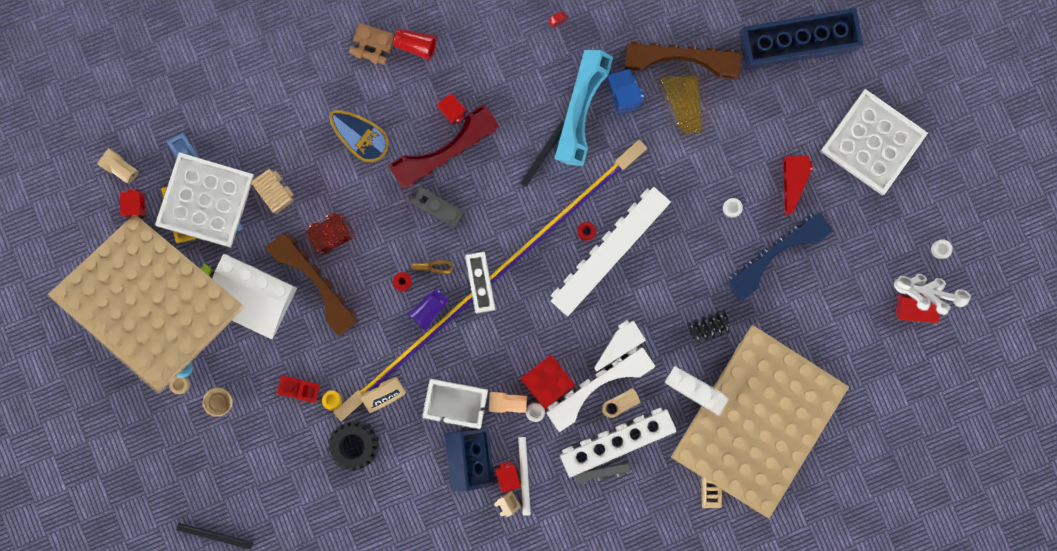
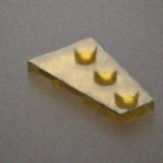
M698 75L660 78L682 134L701 133L702 122Z

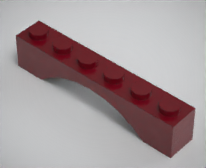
M483 103L467 114L466 120L458 134L444 147L424 155H403L390 163L388 167L402 188L411 187L416 183L417 179L428 176L437 166L445 165L448 159L453 156H459L468 146H474L479 143L482 137L493 134L499 125L489 108Z

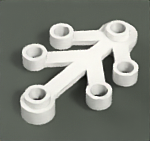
M916 274L911 279L906 276H900L894 282V287L898 292L902 294L908 293L918 301V308L928 310L931 302H933L937 306L936 311L942 315L948 313L950 306L939 298L951 300L958 307L967 305L971 298L967 291L961 289L956 290L955 294L943 292L942 290L946 282L940 278H936L933 282L925 285L927 278L922 274Z

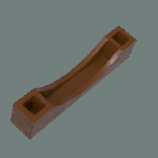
M632 41L631 44L627 43L624 70L630 69V71L643 72L661 62L682 60L704 67L718 79L737 80L740 76L741 53H736V50L721 52L717 51L718 49L716 48L699 50L695 46L680 48L679 45H668V47H664L659 43L642 45L641 42Z
M282 233L265 248L278 263L299 269L315 283L324 301L326 322L337 336L341 337L358 323L356 319L358 315L352 308L348 309L344 305L346 301L340 293L335 294L332 290L334 287L327 278L324 280L321 277L320 273L322 271L315 263L312 265L307 260L310 258L303 249H298L296 239L291 234Z

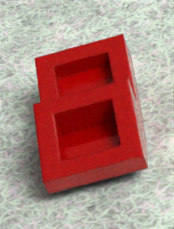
M281 375L276 394L316 403L320 384Z

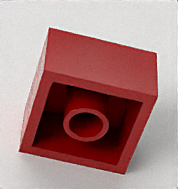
M551 354L521 378L544 409L575 385Z

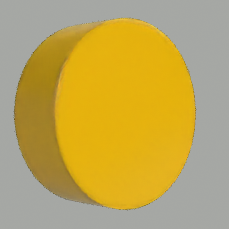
M328 391L322 398L323 406L330 411L339 409L343 402L342 396L336 391Z

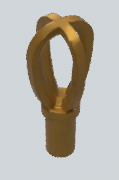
M449 260L413 263L412 270L450 274L453 271V263ZM449 264L450 268L448 270H438L431 268V266Z

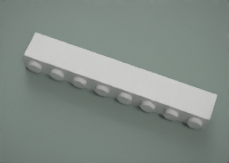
M655 187L651 190L647 188L640 196L642 200L638 205L634 202L627 210L629 215L625 219L621 217L615 223L617 228L612 233L608 231L602 238L604 242L601 246L596 245L589 252L591 257L587 261L583 259L576 267L578 271L574 275L570 273L563 281L565 283L562 289L557 288L551 294L553 298L551 303L567 317L671 203Z

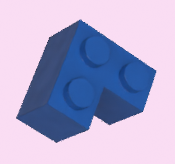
M630 69L608 75L607 82L617 115L639 109L643 102L642 99H644V93L641 87L638 88L635 74H631Z

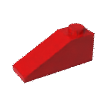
M809 155L786 156L783 158L785 216L793 213L808 181L810 172L813 170V163L810 161Z

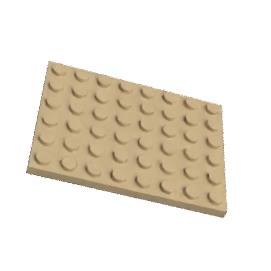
M133 215L48 294L51 299L158 393L244 309L243 304L137 215Z
M751 325L713 387L729 399L722 412L718 416L702 406L671 455V458L765 517L770 518L849 386L754 325Z

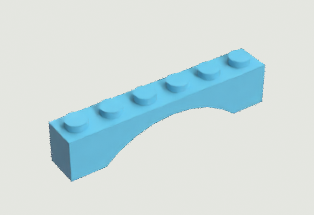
M584 50L554 158L567 165L583 166L588 151L585 137L587 110L596 90L608 76L613 60L612 56L602 50Z

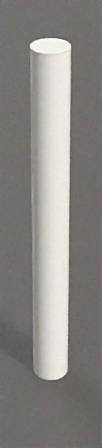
M518 437L523 515H531L526 437Z

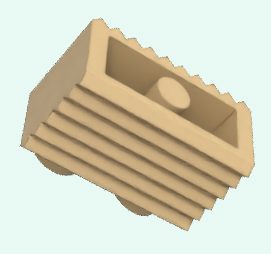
M268 169L251 181V184L271 211L278 214L294 202L292 198L294 193L288 186H283L280 182L283 178L277 171L273 172L271 169Z

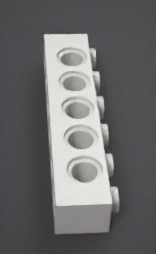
M662 408L651 411V416L646 418L644 415L633 419L634 423L630 425L623 423L615 427L616 431L611 433L608 430L598 434V438L591 441L588 438L581 441V446L573 448V446L563 449L560 457L569 478L677 432L668 410H662ZM650 421H656L657 429L655 431L648 430L647 425ZM634 428L640 431L637 439L630 438V431ZM615 436L622 438V444L618 447L612 445V439ZM595 445H604V452L596 454L594 452ZM582 451L587 454L585 461L579 462L576 460L578 452Z

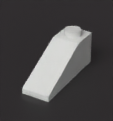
M626 320L618 325L619 330L615 332L596 363L595 371L600 370L646 341L634 321L629 323Z

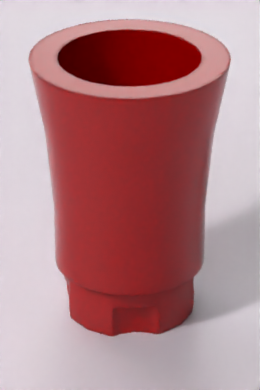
M398 29L393 44L394 47L430 61L435 52L437 36Z

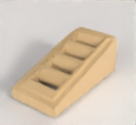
M701 477L702 508H722V489L719 487H707V483L711 482ZM707 491H717V494L707 495ZM717 498V502H706V499Z

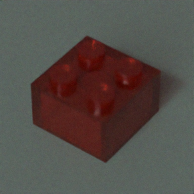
M332 213L325 217V221L321 223L315 222L308 226L309 229L305 233L315 252L323 255L356 238L346 217L340 213Z

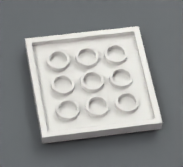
M865 89L820 152L881 195H885L928 133Z
M179 153L155 225L231 248L254 175Z

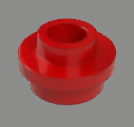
M583 222L578 226L577 234L580 239L590 241L596 235V227L590 222ZM585 228H588L590 230L589 235H585L583 233V230Z
M399 272L393 278V285L399 291H406L412 285V278L406 272ZM401 278L406 280L404 285L399 284Z

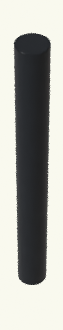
M561 121L520 182L524 187L528 186L560 138L565 121Z
M178 523L176 528L180 532L250 550L254 544L251 541Z

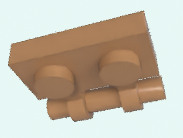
M359 23L353 41L360 45L358 48L351 46L349 53L355 55L356 58H365L371 60L374 64L380 63L385 65L387 58L381 55L382 52L390 54L395 34ZM366 47L376 49L374 53L365 51Z

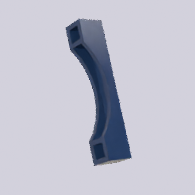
M820 212L815 215L813 213L809 214L803 219L804 224L800 227L798 225L788 230L790 234L787 237H779L773 242L775 246L770 250L766 247L758 253V259L755 261L749 260L743 265L745 269L739 273L736 270L727 277L729 281L725 284L739 301H743L758 289L765 268L780 252L794 245L816 244L834 231Z

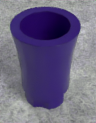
M435 289L406 314L424 331H427L449 300L438 289Z

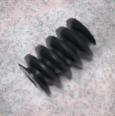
M725 310L722 311V314L719 311L716 312L715 317L709 314L708 320L704 316L701 317V323L697 319H694L693 325L690 321L687 322L691 338L695 339L698 344L700 343V337L708 341L709 334L713 339L715 338V332L722 336L723 329L727 334L730 333V324Z

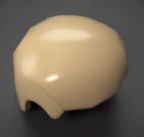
M221 387L208 390L203 398V407L212 416H223L228 413L233 403L230 392Z

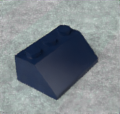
M489 428L445 433L451 492H467L494 486L495 479Z

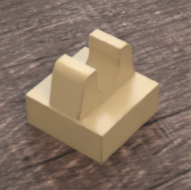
M512 490L495 502V506L500 505L503 510L500 513L501 516L506 515L508 517L521 508Z

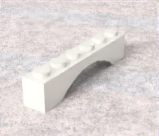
M635 347L628 351L627 354L629 356L625 359L618 358L611 363L613 367L607 371L603 368L595 374L597 378L591 382L587 379L579 385L580 389L574 392L571 390L563 396L565 398L560 403L555 401L548 406L549 410L546 413L557 430L561 432L576 421L583 402L590 393L602 384L623 377L640 378L656 367L643 347L639 349Z

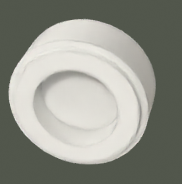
M730 198L723 204V212L730 218L737 217L743 210L742 203L736 198Z
M938 240L933 243L931 252L934 257L945 259L951 255L952 245L947 240Z
M531 403L526 409V416L530 421H541L545 416V409L540 403Z

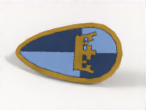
M342 110L330 112L329 118L335 133L358 159L364 162H375L385 156L389 140L382 128L351 112Z

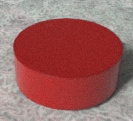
M559 12L549 18L548 22L551 28H554L564 23L568 17L565 12Z

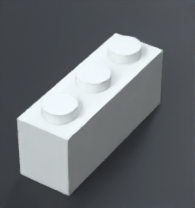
M485 252L465 255L475 313L496 310Z
M674 366L665 381L667 385L718 416L729 400L721 392Z

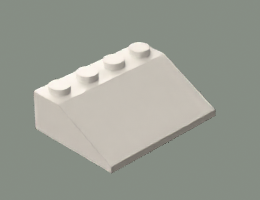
M223 254L213 276V280L244 306V309L232 321L273 339L297 287L226 254Z

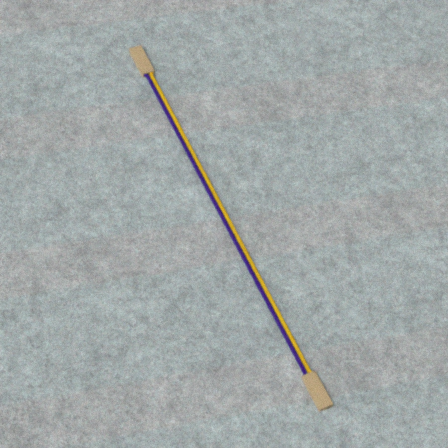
M639 139L615 161L612 168L490 275L491 285L618 171L626 169L648 148ZM472 292L363 390L356 391L339 409L335 410L333 413L342 422L363 403L360 398L362 393L379 386L380 383L473 302Z

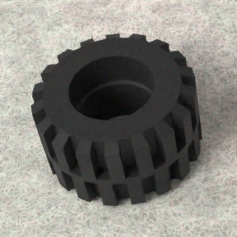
M361 421L344 423L332 432L331 438L328 441L330 444L328 447V452L331 453L330 458L335 461L334 464L336 466H341L343 470H361L371 464L377 456L379 438L375 435V430L371 429L368 424H364ZM355 434L362 438L364 452L360 456L351 457L345 452L343 443L348 435Z

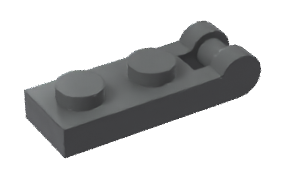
M418 186L416 189L417 193L414 198L410 199L409 203L456 229L465 212ZM423 196L428 198L425 204L420 202Z
M628 462L589 469L577 474L576 480L579 484L584 485L589 479L596 478V481L608 479L607 476L615 474V477L626 476V472L630 471V466Z

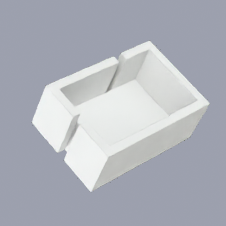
M430 379L423 418L441 421L443 416L445 417L444 422L480 429L484 410H481V407L486 405L488 389Z

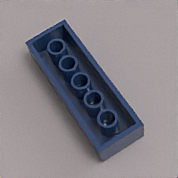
M856 8L746 26L739 32L746 70L858 51L863 46Z

